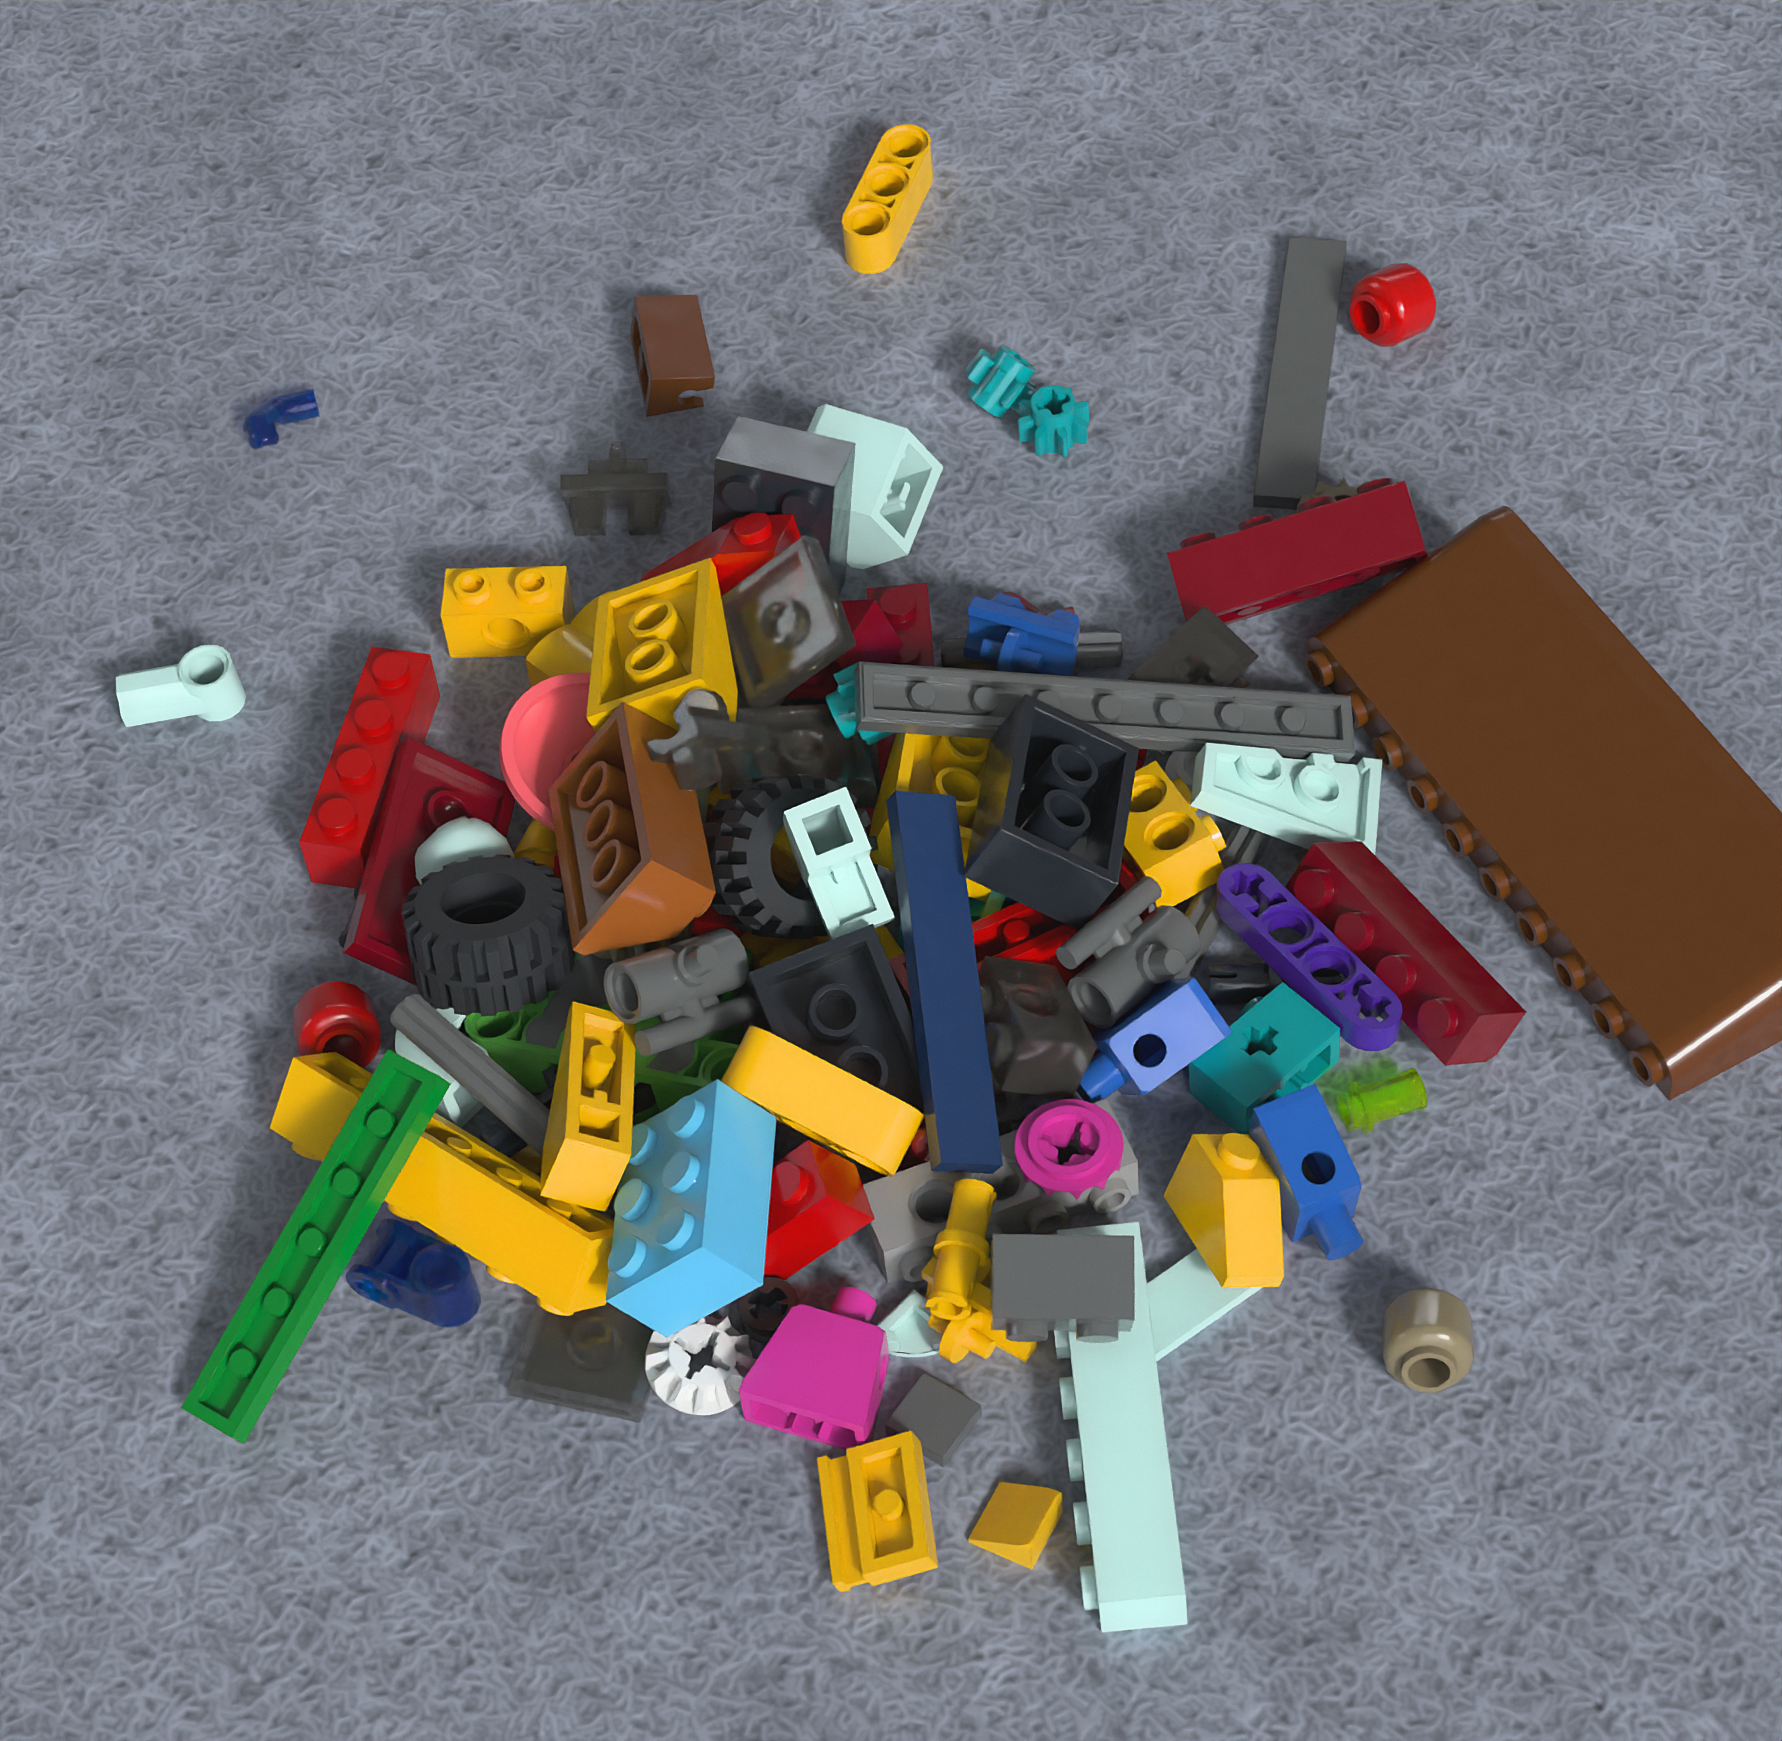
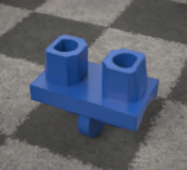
M998 593L992 600L977 596L973 598L968 607L969 629L964 646V657L996 665L997 671L1074 677L1080 631L1077 614L1059 609L1048 613L1047 616L1025 610V606L1020 602L1019 598Z

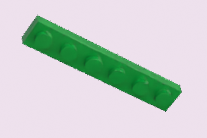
M387 1049L182 1404L181 1408L229 1437L245 1444L451 1084L448 1081Z

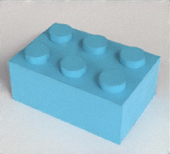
M717 1079L695 1093L681 1098L676 1104L646 1122L637 1124L632 1128L631 1157L619 1181L618 1193L614 1202L615 1220L612 1247L608 1258L609 1275L606 1302L667 1338L763 1285L776 1117Z

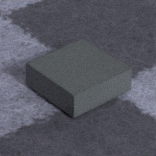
M923 1373L884 1424L885 1432L888 1436H894L912 1431L921 1442L923 1456L944 1467L982 1416V1408L977 1402Z

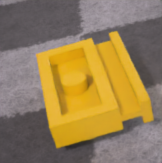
M912 1431L846 1449L847 1455L834 1459H829L827 1455L817 1458L832 1584L839 1592L851 1590L850 1587L868 1582L871 1586H876L939 1568L922 1445Z

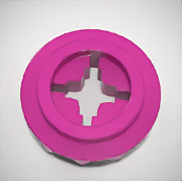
M1057 1100L1035 1109L1021 1123L1015 1137V1161L1018 1162L1026 1183L1034 1182L1044 1189L1048 1197L1055 1191L1068 1192L1078 1200L1084 1190L1093 1187L1104 1190L1106 1182L1113 1172L1120 1171L1124 1143L1119 1125L1101 1107L1083 1100ZM1077 1133H1080V1150L1082 1155L1074 1154L1068 1162L1059 1165L1057 1148H1066L1070 1141L1075 1140Z

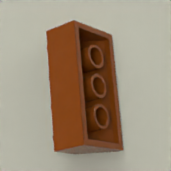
M622 702L548 790L572 949L582 955L675 938L693 918H698L706 912L716 893L685 734Z

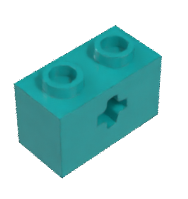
M1282 982L1264 998L1258 996L1249 1001L1239 1013L1237 1020L1229 1026L1232 1033L1189 1063V1093L1238 1134H1249L1254 1108L1312 1085L1339 1062L1340 1028Z

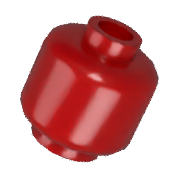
M1407 263L1391 264L1365 276L1355 284L1351 292L1349 310L1351 323L1362 337L1380 347L1396 346L1424 332L1430 327L1435 318L1436 298L1433 287L1428 278L1418 268Z
M344 981L324 982L310 988L298 1000L293 1012V1031L297 1049L301 1056L337 1052L363 1069L375 1059L381 1046V1028L375 1006L369 995L357 985Z

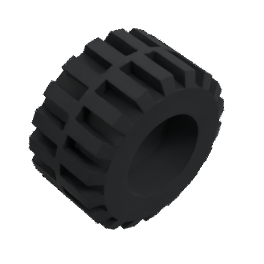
M812 775L760 776L752 778V783L737 784L729 790L732 799H719L713 806L711 811L717 816L715 823L704 822L703 825L705 838L708 839L707 850L717 894L711 905L719 915H732L729 921L730 925L741 931H752L754 936L808 940L812 939L813 936H828L808 887L806 888L802 875L794 887L787 893L777 883L771 868V848L777 833L784 826V811L837 791L836 782L826 778H813ZM849 792L853 805H855L857 798ZM856 810L865 831V827L872 822L866 810ZM867 836L872 848L871 851L878 850L876 836ZM873 864L875 871L877 873L878 864Z
M496 854L494 857H483V855L469 857V860L463 862L454 861L444 865L443 870L431 872L421 879L422 885L413 887L407 895L408 902L403 904L402 916L414 983L417 984L418 992L424 999L431 998L432 1005L442 1010L453 1008L454 1014L465 1016L471 1013H481V1017L496 1016L497 1012L503 1011L513 1013L523 1010L524 1005L529 1003L538 1004L547 999V992L559 990L565 983V975L572 973L575 952L572 949L563 883L560 878H555L554 871L546 865L536 866L535 860L526 857L513 859L511 855Z

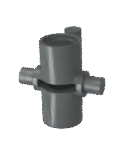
M1149 876L1141 878L1056 950L1058 960L1068 969H1075L1090 955L1094 954L1096 959L1088 961L1085 968L1070 979L1068 994L1080 1016L1091 1025L1100 1029L1113 1027L1151 995L1154 989L1160 987L1173 975L1182 973L1185 965L1198 954L1201 948L1200 938L1194 925L1181 911L1171 906L1161 905L1141 920L1139 914L1162 895L1159 884Z
M726 928L716 929L671 944L668 948L655 949L610 964L605 971L604 991L607 1002L612 1012L620 1021L626 1024H634L660 1015L663 1023L636 1032V1048L644 1057L754 1020L758 1014L757 1005L748 994L722 1003L718 1000L717 995L742 987L746 983L749 973L745 948L740 939L731 930Z

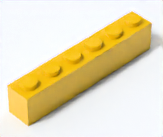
M337 1052L293 1057L270 1129L292 1142L291 1147L297 1154L323 1162L373 1074ZM434 1113L384 1200L388 1203V1210L400 1218L418 1221L437 1233L436 1239L443 1246L455 1251L467 1252L486 1264V1271L494 1278L507 1283L518 1284L537 1296V1304L549 1312L569 1316L573 1315L576 1311L606 1304L609 1275L608 1258L612 1247L614 1222L594 1209L540 1196V1176L437 1113Z

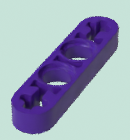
M1238 863L1229 866L1220 874L1217 882L1215 905L1221 919L1299 996L1340 1028V1036L1347 1043L1364 1051H1380L1389 1048L1397 1040L1403 1013L1402 1003L1397 995L1270 872L1261 866L1251 863ZM1251 896H1257V900L1255 901ZM1278 928H1291L1301 933L1304 938L1293 944H1285L1272 938L1269 933ZM1321 968H1330L1343 974L1346 979L1336 985H1327L1318 982L1311 974ZM1360 1012H1361L1366 1018L1361 1019V1018L1359 1017ZM1381 1017L1383 1021L1379 1022L1376 1018Z

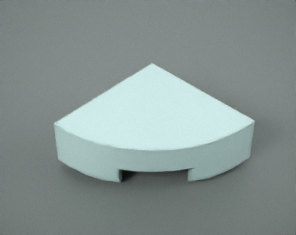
M915 1290L911 1291L876 1325L886 1331L889 1354L901 1357H924L939 1353V1346L943 1335L928 1327V1321L932 1315L929 1311L930 1307H926L927 1299Z

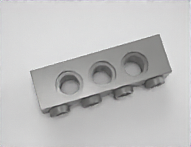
M1107 1098L1093 1104L1107 1111L1120 1127L1124 1143L1120 1171H1114L1108 1178L1104 1190L1097 1187L1084 1190L1078 1200L1068 1192L1055 1191L1048 1197L1044 1189L1034 1182L1026 1183L1023 1172L1018 1162L1015 1161L1014 1144L1018 1130L999 1136L1003 1166L993 1174L931 1171L930 1161L897 1172L894 1177L886 1176L864 1184L863 1187L875 1220L864 1226L863 1229L887 1283L902 1278L910 1282L924 1280L922 1279L921 1271L932 1257L938 1259L934 1254L933 1248L938 1233L945 1230L947 1223L945 1221L935 1224L926 1221L933 1217L948 1218L953 1198V1186L955 1182L961 1179H977L991 1185L994 1188L993 1192H996L997 1195L1005 1194L1012 1196L1006 1200L995 1201L992 1207L985 1238L990 1246L989 1256H991L993 1234H1027L1031 1232L1035 1235H1050L1061 1229L1071 1217L1091 1210L1099 1214H1106L1123 1207L1130 1200L1131 1196L1139 1193L1138 1161ZM1077 1133L1075 1140L1070 1141L1066 1148H1057L1059 1165L1068 1162L1074 1154L1082 1155L1080 1150V1133Z

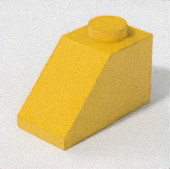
M1193 1134L1163 1195L1222 1288L1279 1287L1284 1278L1280 1183L1278 1176L1249 1134Z

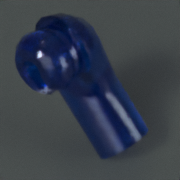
M314 389L273 397L245 416L243 432L248 433L249 446L257 450L262 449L264 446L275 445L279 442V435L276 431L277 426L320 417Z

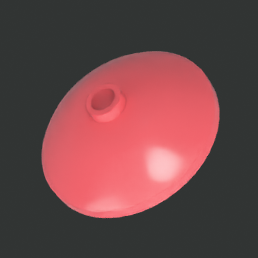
M591 673L562 674L546 679L531 687L511 708L500 735L499 760L503 777L509 790L530 816L554 831L548 790L596 734L586 718Z

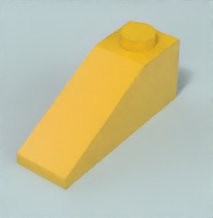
M574 1001L571 1004L543 1145L540 1196L606 1212L631 1157L636 1023L626 1024L620 1021L612 1011Z

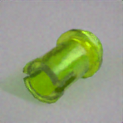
M1411 1068L1404 1073L1363 1086L1357 1081L1348 1083L1346 1091L1338 1093L1337 1105L1346 1128L1349 1131L1362 1128L1365 1134L1374 1130L1375 1123L1414 1110L1420 1111L1425 1109L1428 1105V1099L1420 1075L1414 1068Z

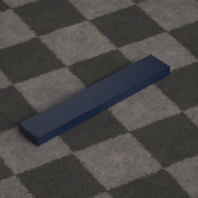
M895 790L886 800L931 1171L993 1174L1003 1166L968 890L966 877H964L965 867L955 795Z

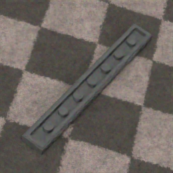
M859 662L854 671L856 730L991 739L1020 700L1027 694L1139 749L1200 752L1206 743L1275 749L1282 758L1307 760L1311 753L1332 754L1334 761L1349 762L1355 755L1351 696L869 662Z

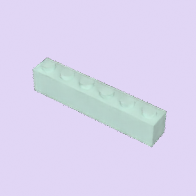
M1139 1222L1057 1230V1235L1134 1236L1135 1320L1131 1331H1118V1340L1106 1343L1076 1340V1331H1054L1057 1359L1071 1358L1073 1377L1059 1378L1064 1420L1078 1419L1080 1438L1066 1439L1070 1482L1085 1481L1087 1501L1073 1502L1077 1545L1092 1544L1094 1565L1080 1566L1084 1610L1099 1609L1101 1632L1187 1624L1186 1594Z

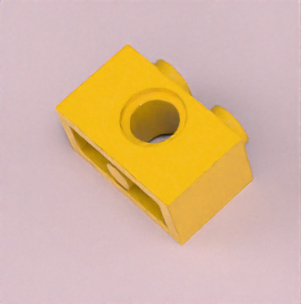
M567 566L451 568L445 570L440 616L450 658L527 656L545 636L562 626L569 625L574 619L575 608Z

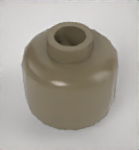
M1422 1288L1411 1290L1396 1297L1387 1306L1382 1320V1350L1385 1367L1389 1374L1397 1382L1419 1392L1433 1393L1440 1392L1457 1384L1469 1373L1474 1359L1473 1324L1470 1311L1460 1298L1444 1290Z

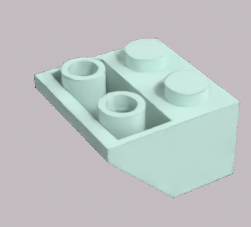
M828 404L817 407L807 432L856 443L846 563L853 568L866 569L907 556L943 466L905 427Z

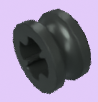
M764 1277L762 1286L738 1298L737 1308L743 1331L748 1334L750 1339L768 1344L790 1309L799 1305L795 1289L788 1282L779 1278ZM776 1301H780L781 1317L777 1318L774 1315L768 1314L762 1320H758L756 1305L761 1303L764 1306L770 1307Z

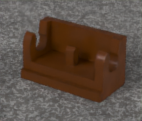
M635 296L630 337L646 417L704 407L701 397H679L684 391L694 390L698 392L714 388L715 374L698 296Z

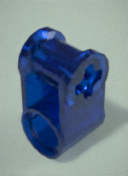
M384 1219L376 1229L378 1239L361 1264H353L346 1273L348 1284L358 1295L390 1309L398 1308L429 1323L445 1328L458 1327L469 1322L478 1313L481 1305V1292L470 1261L462 1249L456 1245L447 1244L422 1234L411 1226L394 1219ZM454 1284L447 1289L438 1290L445 1285Z

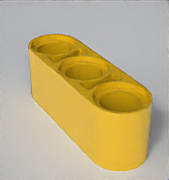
M902 124L894 126L885 132L843 213L842 231L845 258L847 264L857 272L874 274L882 272L892 265L932 185L934 175L931 139L928 132L922 127Z
M749 1026L721 1079V1082L774 1115L777 1121L874 1171L890 1177H894L924 1118L920 1111L902 1100L788 1041L754 1026Z

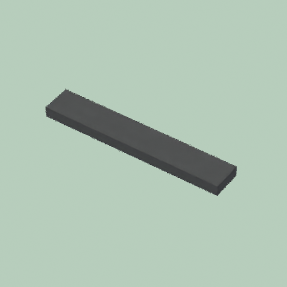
M1289 237L1253 494V507L1297 510L1301 494H1314L1316 490L1347 241Z

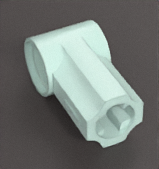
M202 645L193 648L184 655L179 664L119 674L116 677V695L120 714L126 727L198 715L207 721H222L239 713L246 699L244 688L230 653L217 645Z

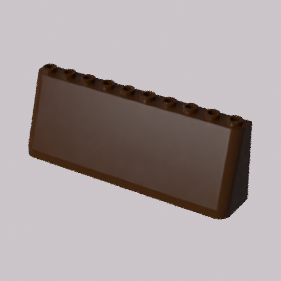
M1501 506L1480 516L1309 639L1308 654L1304 656V663L1314 684L1319 688L1328 685L1335 695L1351 696L1353 729L1362 727L1372 739L1374 753L1377 759H1382V767L1389 772L1397 769L1407 781L1408 793L1415 807L1422 814L1432 812L1443 825L1444 838L1451 851L1459 858L1467 855L1479 869L1480 882L1487 895L1495 902L1504 899L1516 914V924L1524 940L1532 947L1541 944L1553 959V969L1561 985L1570 993L1578 990L1591 1005V1015L1600 1033L1607 1039L1617 1037L1629 1051L1631 1067L1644 1085L1650 1087L1656 1084L1670 1101L1782 1041V812L1511 508Z

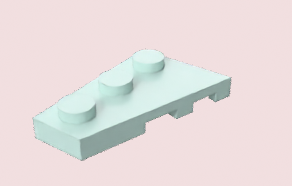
M1206 743L1195 757L1190 806L1308 850L1313 843L1362 841L1375 855L1382 759L1362 758L1355 765L1335 763L1332 754L1311 753L1307 760L1282 758L1275 749Z

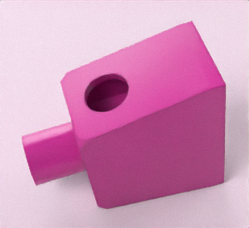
M842 1287L838 1290L829 1312L803 1304L792 1307L741 1383L739 1394L744 1420L843 1450L872 1442L890 1361L886 1331L879 1326L869 1324L877 1306L875 1299L858 1288Z

